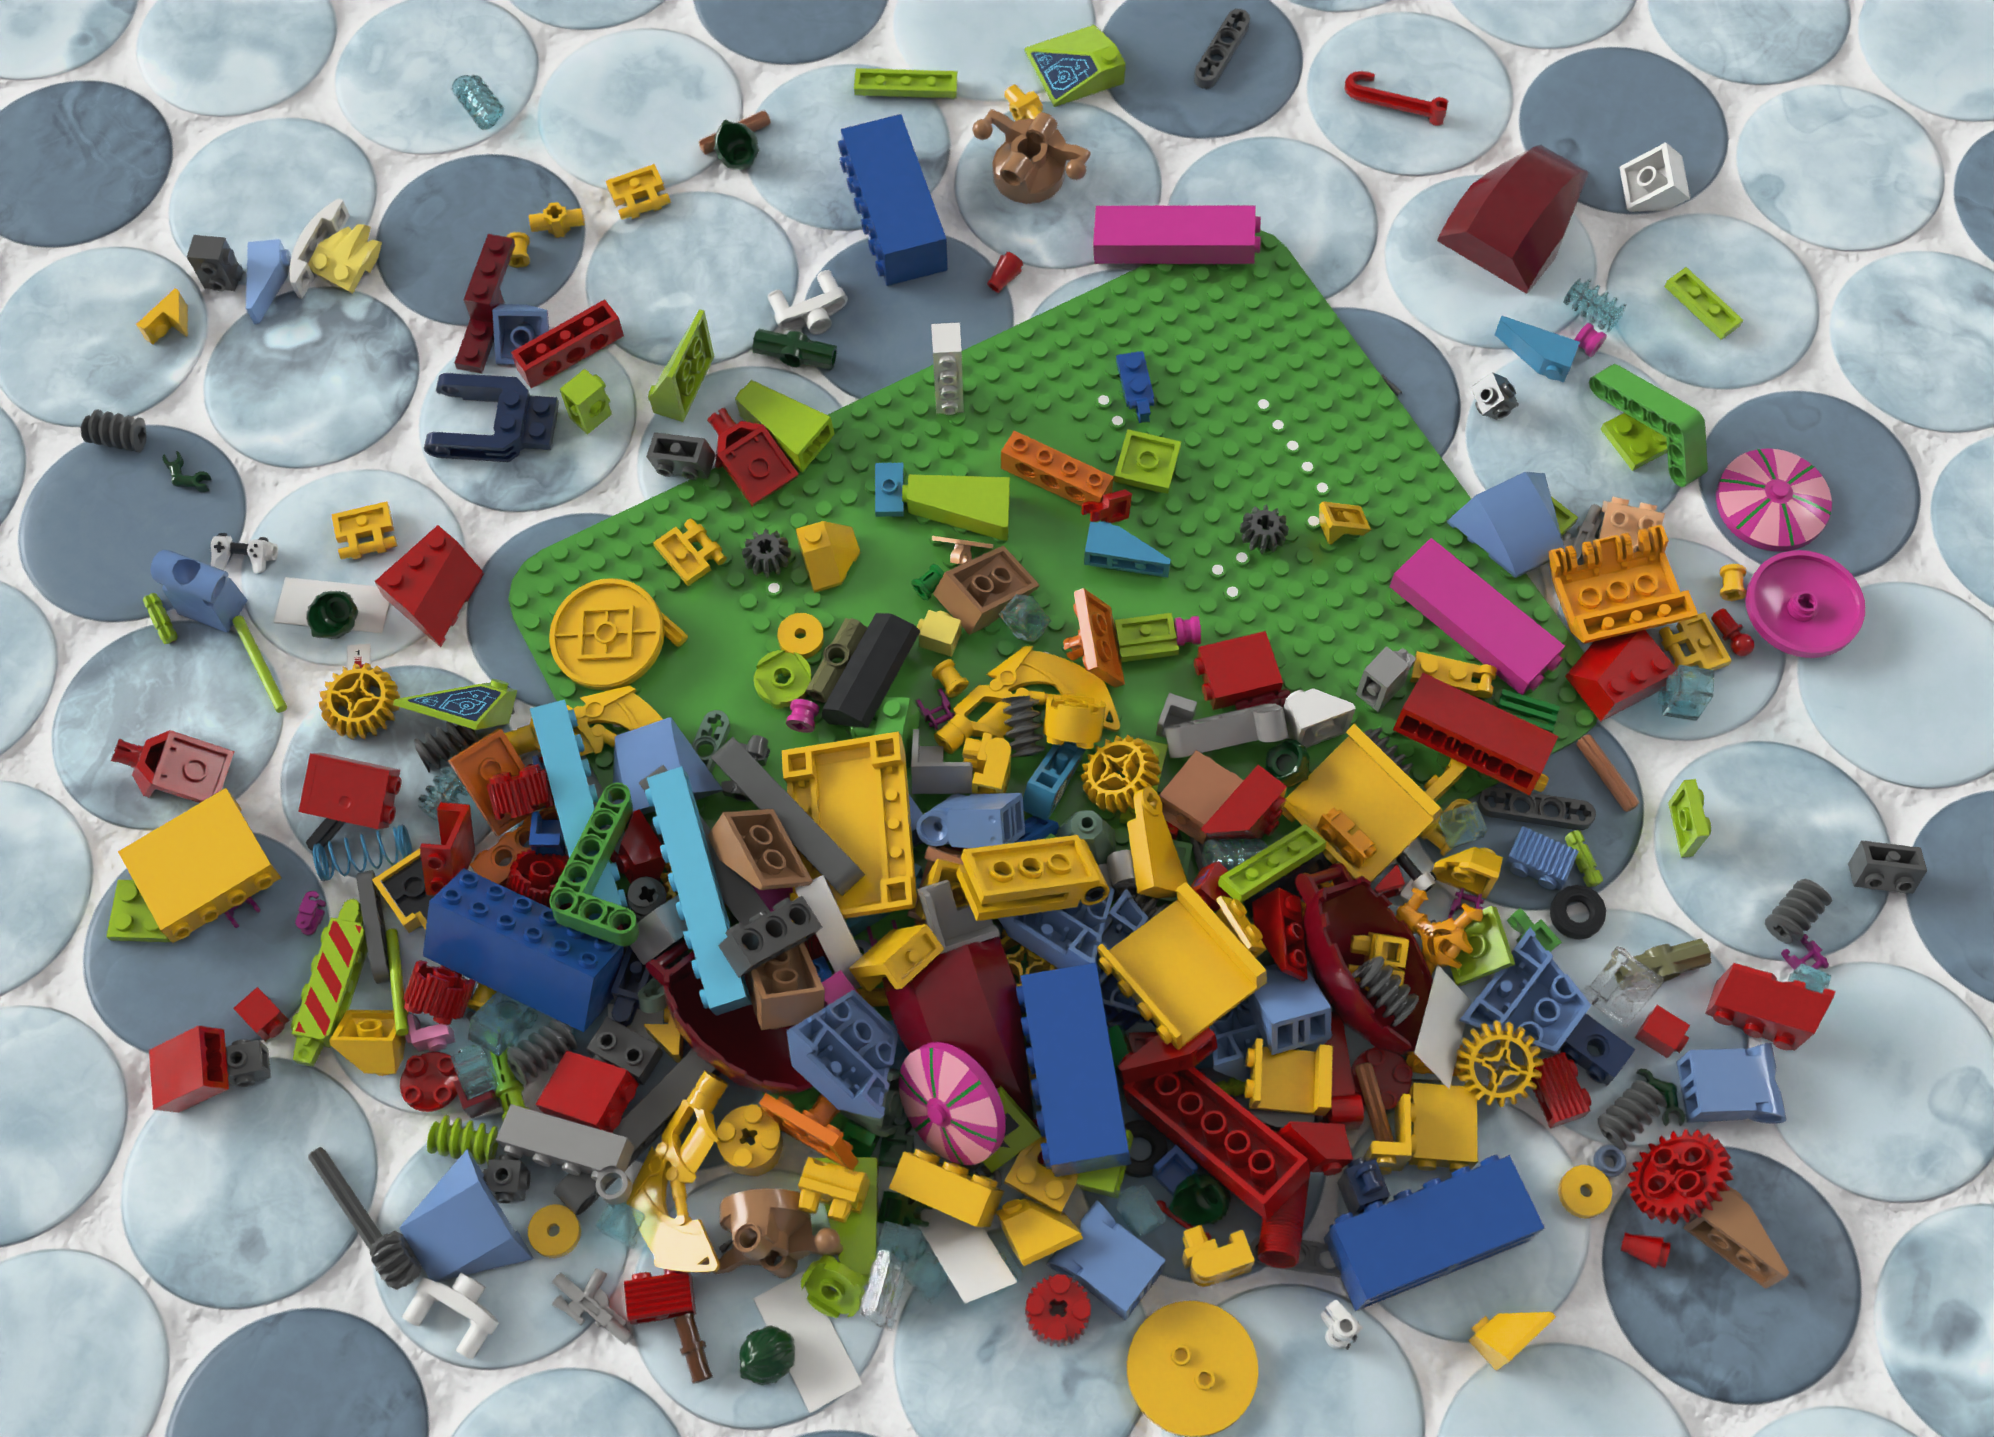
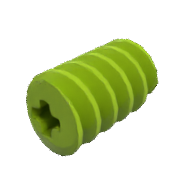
M445 1115L441 1123L435 1121L430 1128L427 1139V1152L434 1154L438 1151L441 1156L445 1157L450 1154L453 1159H459L468 1148L477 1164L481 1165L487 1162L488 1165L489 1159H495L499 1144L496 1141L498 1127L494 1125L488 1134L486 1133V1124L481 1123L477 1131H474V1122L472 1120H469L465 1128H462L461 1118H456L453 1125H450V1117Z

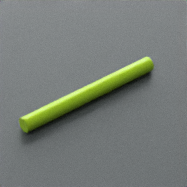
M243 616L234 617L232 622L276 712L281 713L285 711L287 705Z
M392 928L388 929L385 934L396 1035L405 1036L409 1033L407 1011L404 1009L405 1000L403 997L405 992L398 930Z

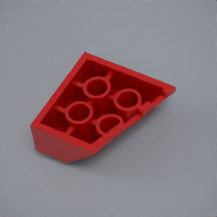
M437 525L374 582L382 596L441 648L446 640L445 635L450 626H454L458 619L457 614L464 602H468L484 573L463 547Z
M1641 630L1594 641L1565 677L1601 722L1664 689L1677 674L1678 670L1647 631Z
M1257 765L1200 830L1216 844L1259 842L1265 834L1268 836L1272 835L1279 826L1280 822L1278 819L1283 813L1281 809L1287 801L1284 798L1287 786L1260 765Z
M1733 963L1716 981L1705 1014L1712 1016L1716 1022L1722 1025H1733L1741 1028L1745 1034L1751 1037H1762L1770 1040L1780 1049L1795 1051L1815 1034L1836 991L1824 988L1823 993L1806 989L1805 982L1794 980V982L1776 981L1777 977L1773 973Z

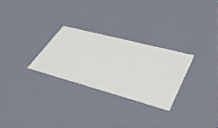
M285 577L273 623L308 626L306 620L307 607L311 605L317 595L327 591H344L351 595L358 609V615L352 630L373 633L383 632L389 602L382 596L377 586Z
M1437 965L1414 1053L1450 1089L1458 1056L1456 1052L1460 1048L1465 1023L1459 1020L1469 1008L1471 1000Z
M934 1208L932 1210L924 1209L921 1212V1219L930 1223L928 1227H918L965 1304L1017 1283L983 1227H975Z
M803 1271L753 1299L766 1326H776L791 1333L795 1344V1360L789 1372L809 1413L862 1385V1382L829 1317L816 1310L806 1299L809 1293L806 1291L805 1286L803 1290L801 1288V1278L805 1273Z

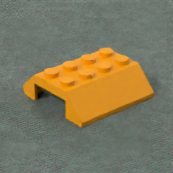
M1662 525L1649 527L1648 532L1645 528L1638 530L1639 552L1633 553L1632 539L1627 532L1622 533L1620 537L1613 535L1593 540L1592 544L1590 541L1583 542L1584 564L1582 565L1577 563V554L1573 545L1566 546L1565 552L1563 548L1549 550L1552 582L1570 632L1585 644L1698 617L1689 590L1680 592L1668 562L1665 550L1669 540Z

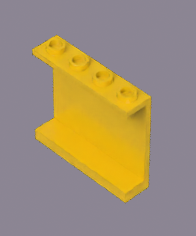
M1353 724L1346 731L1348 737L1308 776V780L1303 781L1285 798L1287 801L1281 810L1283 811L1282 814L1291 823L1296 819L1301 825L1306 824L1321 838L1323 837L1317 827L1323 813L1326 815L1332 808H1335L1337 811L1342 810L1355 824V827L1349 833L1353 835L1360 829L1375 843L1373 847L1377 851L1369 859L1366 857L1360 869L1354 863L1347 862L1343 858L1340 849L1333 842H1328L1327 840H1325L1327 843L1323 851L1324 856L1332 864L1342 863L1352 880L1363 876L1372 882L1443 813V810L1364 732Z
M227 788L118 851L159 929L172 943L188 937L194 930L216 920L219 915L234 906L241 905L247 898L269 888L274 882L281 879L280 874L270 863L243 817L242 809Z
M1187 882L1176 888V901L1110 950L1103 944L1097 947L1099 954L1097 962L1107 976L1112 974L1118 980L1117 986L1126 998L1132 997L1138 1004L1136 1008L1146 1021L1151 1019L1158 1027L1156 1031L1160 1038L1166 1044L1171 1042L1177 1050L1267 983L1266 969Z

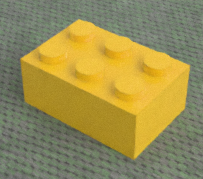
M915 1149L914 1153L903 1152L889 1189L975 1227L991 1226L996 1214L995 1211H997L1005 1192L997 1188L998 1181L984 1175L973 1174V1177L967 1174L970 1169L954 1162L944 1161V1164L939 1162L940 1156L927 1150Z

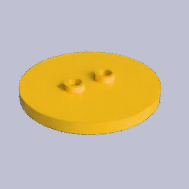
M600 579L579 587L561 603L550 627V649L558 667L575 683L594 690H612L633 683L652 667L663 646L665 626L658 605L643 588L623 579Z
M1181 1301L1158 1309L1140 1325L1128 1351L1126 1365L1127 1380L1137 1406L1152 1423L1175 1435L1204 1437L1225 1430L1235 1423L1246 1411L1257 1387L1258 1359L1249 1334L1231 1314L1209 1303Z

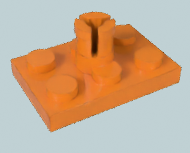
M1084 588L1075 591V604L1073 608L1079 620L1080 629L1078 630V635L1064 639V650L1069 648L1072 650L1066 653V655L1072 661L1083 656L1082 660L1085 669L1114 688L1124 685L1125 681L1111 607Z
M498 728L448 760L496 836H500L532 814L511 818L509 812L504 813L505 817L503 819L495 820L486 786L490 783L489 779L493 778V775L508 771L511 772L512 776L518 775L519 771L525 767L501 728ZM545 803L539 804V807L534 812L544 807Z
M767 1093L763 1096L759 1105L770 1119L778 1123L781 1131L840 1166L850 1170L856 1167L859 1161L851 1152L853 1146L842 1139L844 1134L839 1129L830 1124L840 1110L822 1094L818 1096L817 1101L809 1111L803 1110L802 1113L794 1109L795 1106L782 1096H779L777 1099Z

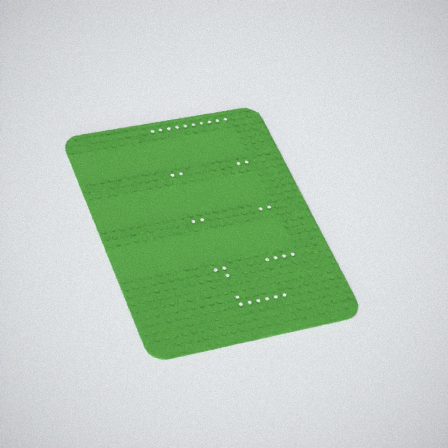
M1260 230V233H1255V236H1260L1261 238L1260 253H1255L1254 264H1145L963 350L964 412L952 415L936 414L934 365H931L827 414L831 417L835 435L803 472L796 469L799 473L796 479L755 506H751L724 467L720 469L715 467L711 469L708 479L697 478L696 480H688L540 550L528 558L519 568L512 579L508 598L513 619L556 701L565 699L566 705L574 709L576 706L585 705L580 697L608 690H594L583 687L568 678L556 664L550 649L549 634L557 609L573 591L587 583L600 579H623L643 588L654 599L660 611L687 634L688 639L682 646L677 647L664 636L662 649L652 667L642 677L626 686L635 688L637 691L635 694L647 702L662 719L671 717L691 745L704 716L713 710L723 711L728 716L731 728L725 743L732 737L743 744H748L753 735L766 738L769 741L767 746L770 749V754L766 765L762 767L786 792L787 782L783 779L782 750L855 738L852 737L851 726L828 724L822 718V710L825 703L814 700L808 694L804 700L814 702L820 708L819 714L814 718L815 729L810 733L798 732L786 725L787 717L792 712L790 706L783 709H775L771 704L764 702L759 697L753 681L757 670L756 666L761 658L768 653L781 650L777 637L779 625L786 617L795 613L810 614L821 623L824 632L823 646L817 654L806 659L811 668L813 678L824 658V649L833 642L845 618L856 619L868 628L876 613H889L917 627L921 618L925 619L928 610L934 612L944 611L950 614L933 593L931 598L925 601L916 593L911 584L913 579H919L927 573L933 563L938 565L944 572L962 565L950 563V556L954 550L955 543L934 541L932 536L994 544L993 549L971 546L972 559L1004 545L1040 586L989 626L970 635L962 627V633L952 657L919 647V636L917 637L885 697L911 698L915 705V700L920 699L924 708H928L929 711L942 705L941 696L938 695L937 690L941 688L944 693L946 691L940 681L934 679L931 673L939 663L947 659H952L955 662V669L961 677L969 681L968 687L962 693L953 698L947 697L951 704L950 712H954L953 708L978 685H990L994 678L986 674L1024 646H1034L1033 651L1052 654L1085 668L1082 660L1083 656L1072 661L1066 655V653L1072 651L1071 648L1064 650L1063 646L1064 639L1078 635V630L1080 629L1079 620L1073 608L1075 604L1074 592L1080 589H1086L1111 607L1114 624L1115 620L1165 613H1172L1173 621L1174 618L1178 617L1188 620L1192 616H1198L1201 627V644L1194 645L1191 642H1187L1183 646H1178L1179 653L1174 656L1121 662L1125 684L1114 688L1105 682L1117 711L1120 729L1114 732L1103 728L1101 741L1094 743V748L1085 750L1062 798L1049 819L1058 822L1060 827L1072 814L1078 811L1093 810L1115 829L1116 851L1131 850L1127 824L1119 823L1121 815L1119 809L1114 814L1107 809L1104 811L1099 809L1095 803L1093 804L1089 800L1088 795L1083 790L1082 785L1084 783L1080 775L1085 773L1082 764L1090 763L1087 754L1094 755L1097 752L1095 745L1101 748L1105 746V739L1114 742L1116 735L1122 739L1129 735L1134 740L1140 738L1168 745L1167 738L1156 735V731L1169 693L1197 702L1193 720L1235 711V705L1213 710L1210 701H1205L1202 692L1204 681L1202 675L1198 676L1196 674L1194 659L1197 658L1200 646L1263 631L1267 633L1283 680L1281 690L1289 689L1290 693L1298 690L1305 692L1310 689H1316L1353 703L1356 709L1349 728L1355 724L1362 732H1365L1369 729L1374 730L1381 727L1383 730L1379 738L1390 737L1386 745L1387 748L1394 745L1398 746L1394 753L1395 757L1405 754L1406 757L1401 764L1403 766L1409 763L1413 764L1409 777L1425 792V784L1435 774L1440 777L1451 758L1393 730L1403 706L1416 683L1410 682L1413 666L1408 672L1403 687L1379 712L1359 698L1356 692L1364 669L1386 646L1392 651L1397 652L1404 648L1414 657L1418 651L1480 666L1484 665L1390 588L1394 573L1430 538L1434 539L1565 645L1561 654L1563 658L1561 664L1553 672L1547 670L1542 675L1545 679L1536 690L1529 689L1524 694L1525 696L1560 706L1553 734L1559 737L1550 755L1578 741L1596 725L1598 720L1593 711L1565 677L1584 654L1581 647L1526 573L1517 578L1513 577L1488 557L1489 553L1476 543L1472 544L1468 541V537L1456 527L1453 529L1447 524V520L1471 500L1470 496L1289 249L1276 236ZM1139 351L1144 353L1154 394V406H1149L1151 412L1149 422L1139 423L1136 409H1129L1126 406L1116 364V355ZM1127 429L1182 441L1168 494L1114 482L1113 479L1112 492L1126 489L1132 494L1129 519L1111 524L1121 527L1171 559L1169 576L1161 577L1084 565L1091 514L1082 515L1081 506L1001 469V450L1013 431L1015 430L1111 476L1115 475ZM875 463H903L904 485H908V474L1010 477L1008 541L995 539L908 513L907 502H904V516L876 517ZM1325 501L1361 506L1371 530L1364 536L1344 534L1329 545L1319 523V504ZM1267 504L1268 511L1272 512L1278 508V516H1286V525L1289 531L1285 537V543L1282 546H1277L1274 553L1266 548L1265 552L1261 554L1260 548L1256 547L1250 551V543H1243L1240 525L1246 512L1251 513L1255 506L1262 511L1263 507ZM692 518L697 524H701L707 530L706 535L712 542L716 541L721 546L722 553L727 559L721 565H718L713 559L707 560L711 571L690 586H687L655 549L653 542L674 527H677L684 534L688 531L684 524L688 519ZM821 521L852 527L860 548L859 557L856 562L852 563L842 585L814 593L798 545L796 529ZM765 528L769 531L770 535L777 530L781 538L786 537L789 544L788 547L791 549V556L788 558V568L780 567V575L774 571L770 572L769 578L765 577L764 572L756 576L753 573V569L746 567L745 558L742 555V550L746 548V539H753L754 531L762 535ZM699 542L692 543L697 551L703 548ZM800 633L796 636V638L802 639L806 635ZM835 658L831 662L840 663L844 659ZM781 673L778 675L777 683L785 684L791 676H784ZM1496 675V678L1491 683L1494 687L1492 697L1476 698L1497 707L1503 689L1515 693L1518 692ZM1472 677L1471 682L1480 683V679ZM1034 684L1023 687L1028 691L1061 695L1052 685ZM982 702L967 718L977 722L995 704ZM1046 704L1032 706L1033 710L1041 712V715L1033 718V721L1042 723V727L1034 730V733L1043 735V739L1037 741L1036 745L1044 746L1045 750L1033 756L1011 758L1010 778L1006 793H1022L1023 798L1027 782L1054 745L1048 743L1047 736L1043 734ZM880 707L878 708L872 721H877L880 712ZM1503 708V710L1506 711V712H1508V713H1512V714H1515V715H1518V716H1522V717H1525V718H1528V719H1532V720H1535V721H1538V722H1542V723L1548 724L1547 721H1544V720H1541V719H1537V718H1534V717L1529 718V717L1520 715V713H1517V712H1514V711L1507 710V709H1504V708ZM941 710L932 714L935 720L945 715V712ZM1108 713L1106 721L1113 723L1111 715ZM921 715L918 727L920 746H939L934 738V734L946 725L949 720L937 725L938 730H934L933 726L929 727L928 725L930 721L925 722ZM718 720L716 724L711 723L713 730L711 737H713L714 739V732L718 726L723 727L721 724V720ZM595 723L589 725L591 728L596 724H601L604 726V728L615 733L616 735L630 731L624 727L610 723ZM1347 733L1306 749L1310 756L1309 775L1348 737ZM1004 736L1005 740L1009 743L1015 741V739ZM970 737L972 739L982 740V737ZM1287 738L1275 742L1256 740L1203 752L1202 754L1210 757L1220 766L1245 780L1257 765L1266 768V753L1272 747L1284 743ZM965 742L953 754L944 751V762H963L962 752ZM606 743L602 752L598 754L592 752L585 755L603 791L608 785L613 783L614 748ZM709 744L701 745L697 750V754L702 757L710 756L714 748ZM1169 748L1167 749L1157 791L1158 795H1160L1192 755L1170 758ZM1011 750V755L1016 753L1015 750ZM716 764L712 775L721 786L722 781H730L731 779ZM911 765L906 766L908 793L923 815L953 795L912 794ZM1467 766L1461 778L1436 803L1444 811L1454 800L1460 798L1469 800L1479 795L1484 789L1493 787L1501 782ZM1116 771L1123 778H1125L1124 774H1121L1120 771ZM1299 782L1291 787H1287L1284 798H1286L1302 782ZM722 792L696 800L699 814L711 830L723 812L760 810L752 801H739L733 797L725 796ZM656 811L644 815L649 825L653 821L652 818L657 816ZM1024 811V821L1033 816ZM1282 814L1278 819L1280 824L1270 836L1265 834L1259 842L1216 844L1210 838H1208L1214 862L1219 861L1230 871L1302 825L1296 819L1291 823ZM1179 829L1176 841L1191 843L1189 835ZM924 842L913 848L914 863L922 867L923 874L928 861L924 857L929 846ZM944 844V846L949 848L951 846L950 844ZM1193 849L1187 872V881L1190 886L1199 873ZM1326 858L1329 866H1331L1332 863ZM664 866L663 873H668L666 867ZM1159 899L1156 905L1159 907L1165 903L1170 905L1173 902ZM1117 900L1111 902L1110 910ZM1242 902L1247 910L1246 915L1252 918L1253 911L1251 907ZM909 909L894 911L870 926L873 939L879 941L890 930H893L891 920L894 919L898 929L914 926L916 924L914 922L915 919L907 916ZM731 912L732 919L729 922L730 926L733 927L739 922ZM998 918L992 919L993 924H1000ZM867 929L853 937L854 940H864L870 944ZM1021 944L1008 949L1005 952L1006 956L1007 954L1018 952ZM1024 953V960L1021 961L1023 975H1026V968H1028L1027 953ZM828 961L827 964L829 966V969L832 975H834L835 971L831 963ZM1013 973L1016 983L1019 984V978ZM881 981L875 988H884L883 982ZM889 1006L873 1007L886 1021L893 1020ZM814 1087L810 1090L784 1096V1098L795 1106L794 1109L802 1113L803 1110L809 1111L813 1107L821 1093ZM838 1113L830 1124L843 1132L847 1121L850 1119Z

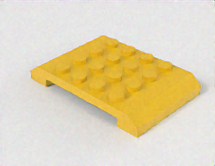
M899 731L782 750L783 779L787 782V793L865 874L843 896L827 881L844 919L915 908L917 891L906 755ZM794 846L811 879L822 876ZM793 887V893H790V901L799 898L795 890L796 887Z

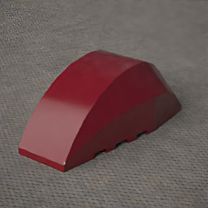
M1542 145L1535 146L1506 161L1475 181L1449 216L1437 241L1528 294L1555 260L1589 172Z
M999 936L982 942L969 943L939 954L902 989H895L886 976L882 978L887 1001L899 1037L910 1053L932 1042L946 1043L961 1049L985 1070L996 1089L1001 1086L1031 1120H1034L1026 1043L1021 1022L1023 1015L1017 997V983Z

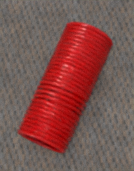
M1310 1177L1272 1215L1268 1222L1264 1218L1262 1219L1257 1257L1262 1263L1275 1268H1291L1299 1263Z

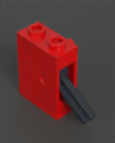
M310 753L298 812L326 819L306 841L308 848L313 851L314 844L318 843L324 848L345 823L374 829L389 828L396 814V808L393 806L395 795L399 793L402 784L401 777H399L400 769L326 753Z

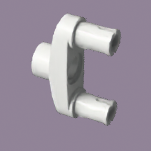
M830 270L822 271L817 275V280L824 294L791 307L781 290H774L768 295V300L775 312L774 318L779 328L782 330H793L807 326L812 334H821L830 328L832 322L829 317L841 310L848 300L843 288L838 286Z
M460 1273L452 1287L422 1278L416 1288L417 1294L402 1316L409 1323L419 1327L434 1301H441L469 1318L472 1325L456 1351L471 1360L476 1356L488 1334L492 1335L499 1324L498 1320L477 1302L486 1287L463 1273Z

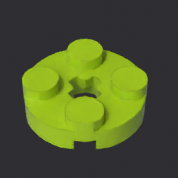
M776 650L761 658L756 666L757 670L753 681L757 694L764 702L771 704L775 709H783L784 707H789L792 700L804 699L807 696L806 689L812 680V673L809 663L803 656L795 652L792 654L785 653V650ZM781 673L784 676H791L785 684L777 683L778 675Z
M823 1255L820 1260L812 1262L801 1278L802 1290L805 1286L806 1291L809 1293L806 1298L816 1310L829 1317L838 1318L840 1314H848L847 1317H852L864 1302V1287L866 1285L864 1276L838 1262L831 1255Z

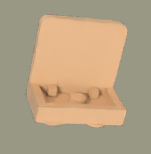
M1612 497L1611 502L1603 501L1601 511L1605 514L1598 539L1613 535L1620 537L1622 533L1627 532L1632 539L1633 553L1639 552L1638 530L1645 528L1648 532L1649 527L1662 525L1665 513L1656 511V505L1640 502L1639 508L1628 505L1629 500Z

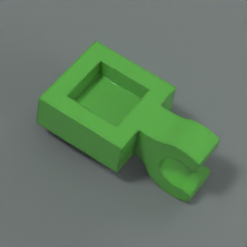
M1521 908L1507 919L1509 925L1522 934L1517 938V942L1521 940L1531 927L1536 934L1535 937L1546 951L1549 950L1551 952L1562 943L1542 919L1534 924Z

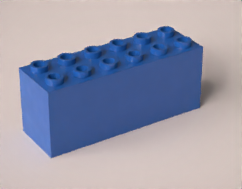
M902 114L842 128V140L838 141L841 154L839 158L843 173L847 172L848 178L846 180L850 194L854 193L856 197L854 198V205L857 214L861 213L862 215L861 225L864 235H869L868 245L872 256L876 255L877 261H875L878 276H883L886 285L889 286L947 271V239Z
M465 868L429 901L423 957L582 1032L586 1031L613 1000L614 997L611 989L621 966L624 946H619L563 926L554 919L551 908Z
M1096 963L1020 975L1022 986H1016L1021 1011L1027 1015L1021 1017L1026 1042L1027 1044L1031 1043L1032 1046L1031 1048H1026V1054L1031 1074H1036L1037 1079L1031 1080L1036 1105H1041L1042 1109L1041 1111H1036V1117L1041 1137H1046L1047 1143H1041L1046 1168H1052L1055 1177L1130 1165L1128 1141Z
M1493 1155L1480 1162L1481 1165L1473 1170H1470L1469 1166L1460 1168L1452 1172V1177L1443 1182L1440 1177L1424 1183L1422 1185L1423 1188L1415 1193H1412L1411 1189H1407L1394 1195V1200L1383 1205L1382 1201H1377L1364 1207V1212L1357 1216H1353L1352 1212H1349L1334 1219L1335 1223L1329 1226L1330 1230L1323 1239L1328 1244V1251L1335 1266L1340 1271V1278L1355 1311L1527 1243L1545 1228L1510 1155L1499 1159L1498 1155Z

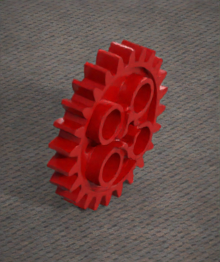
M1684 1129L1681 1137H1678L1673 1131L1669 1140L1666 1141L1663 1136H1660L1659 1145L1656 1146L1649 1143L1648 1146L1651 1151L1649 1153L1640 1152L1639 1155L1643 1159L1642 1162H1633L1632 1165L1636 1171L1628 1174L1632 1180L1628 1184L1632 1192L1630 1196L1640 1211L1646 1213L1651 1220L1657 1217L1660 1223L1663 1224L1669 1218L1672 1224L1675 1225L1679 1217H1683L1685 1222L1688 1223L1690 1214L1693 1213L1701 1218V1209L1704 1207L1712 1211L1713 1206L1711 1202L1713 1200L1722 1202L1723 1199L1719 1192L1730 1190L1726 1181L1733 1180L1734 1177L1730 1170L1734 1166L1729 1160L1731 1159L1730 1155L1718 1139L1714 1140L1710 1133L1703 1136L1700 1130H1696L1691 1136L1689 1131Z

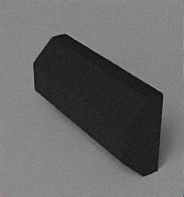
M876 613L822 710V718L828 724L868 728L921 631L914 624L896 615Z

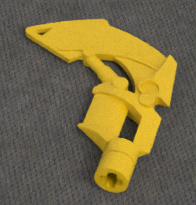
M1024 646L986 674L994 678L990 685H978L953 708L955 716L934 734V738L938 745L943 746L944 751L949 754H953L965 742L966 737H983V733L993 734V738L1005 739L1006 732L1010 731L1013 727L1006 726L1004 723L1005 720L1012 716L1003 713V709L1011 704L1002 702V699L1030 696V698L1039 700L1037 705L1046 704L1047 696L1053 695L1039 691H1028L1026 688H1023L1024 686L1034 684L1052 685L1061 695L1076 694L1095 698L1094 704L1100 706L1101 701L1104 702L1106 708L1103 728L1116 732L1120 729V722L1113 700L1103 680L1074 662L1052 654L1033 651L1034 646ZM1054 694V700L1061 699V695ZM982 702L995 704L977 722L967 718ZM1108 713H1110L1113 723L1106 721Z
M631 686L580 697L585 705L574 708L578 726L573 729L574 735L581 734L585 751L579 752L580 757L595 752V754L602 752L605 743L613 748L615 745V733L607 730L601 724H596L590 728V724L610 723L631 731L663 719L647 702L635 694L637 691ZM566 705L568 710L573 709L570 706ZM532 717L529 725L505 733L518 756L535 750L541 752Z
M706 1070L702 1073L687 1100H682L662 1133V1142L656 1146V1150L651 1147L632 1185L631 1195L626 1200V1205L632 1206L639 1231L653 1253L654 1265L658 1268L697 1273L717 1272L720 1268L719 1260L700 1219L692 1221V1218L688 1215L686 1203L687 1193L685 1184L694 1182L697 1177L695 1173L714 1142L717 1143L719 1140L712 1112L729 1085L720 1077ZM695 1111L698 1120L682 1144L680 1134ZM668 1181H670L672 1197L676 1205V1219L669 1216L667 1210L666 1189ZM709 1258V1265H700Z

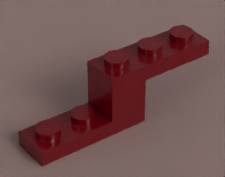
M487 234L463 299L470 316V321L454 362L456 369L483 373L494 343L492 310L499 304H505L500 286L516 245L514 238Z

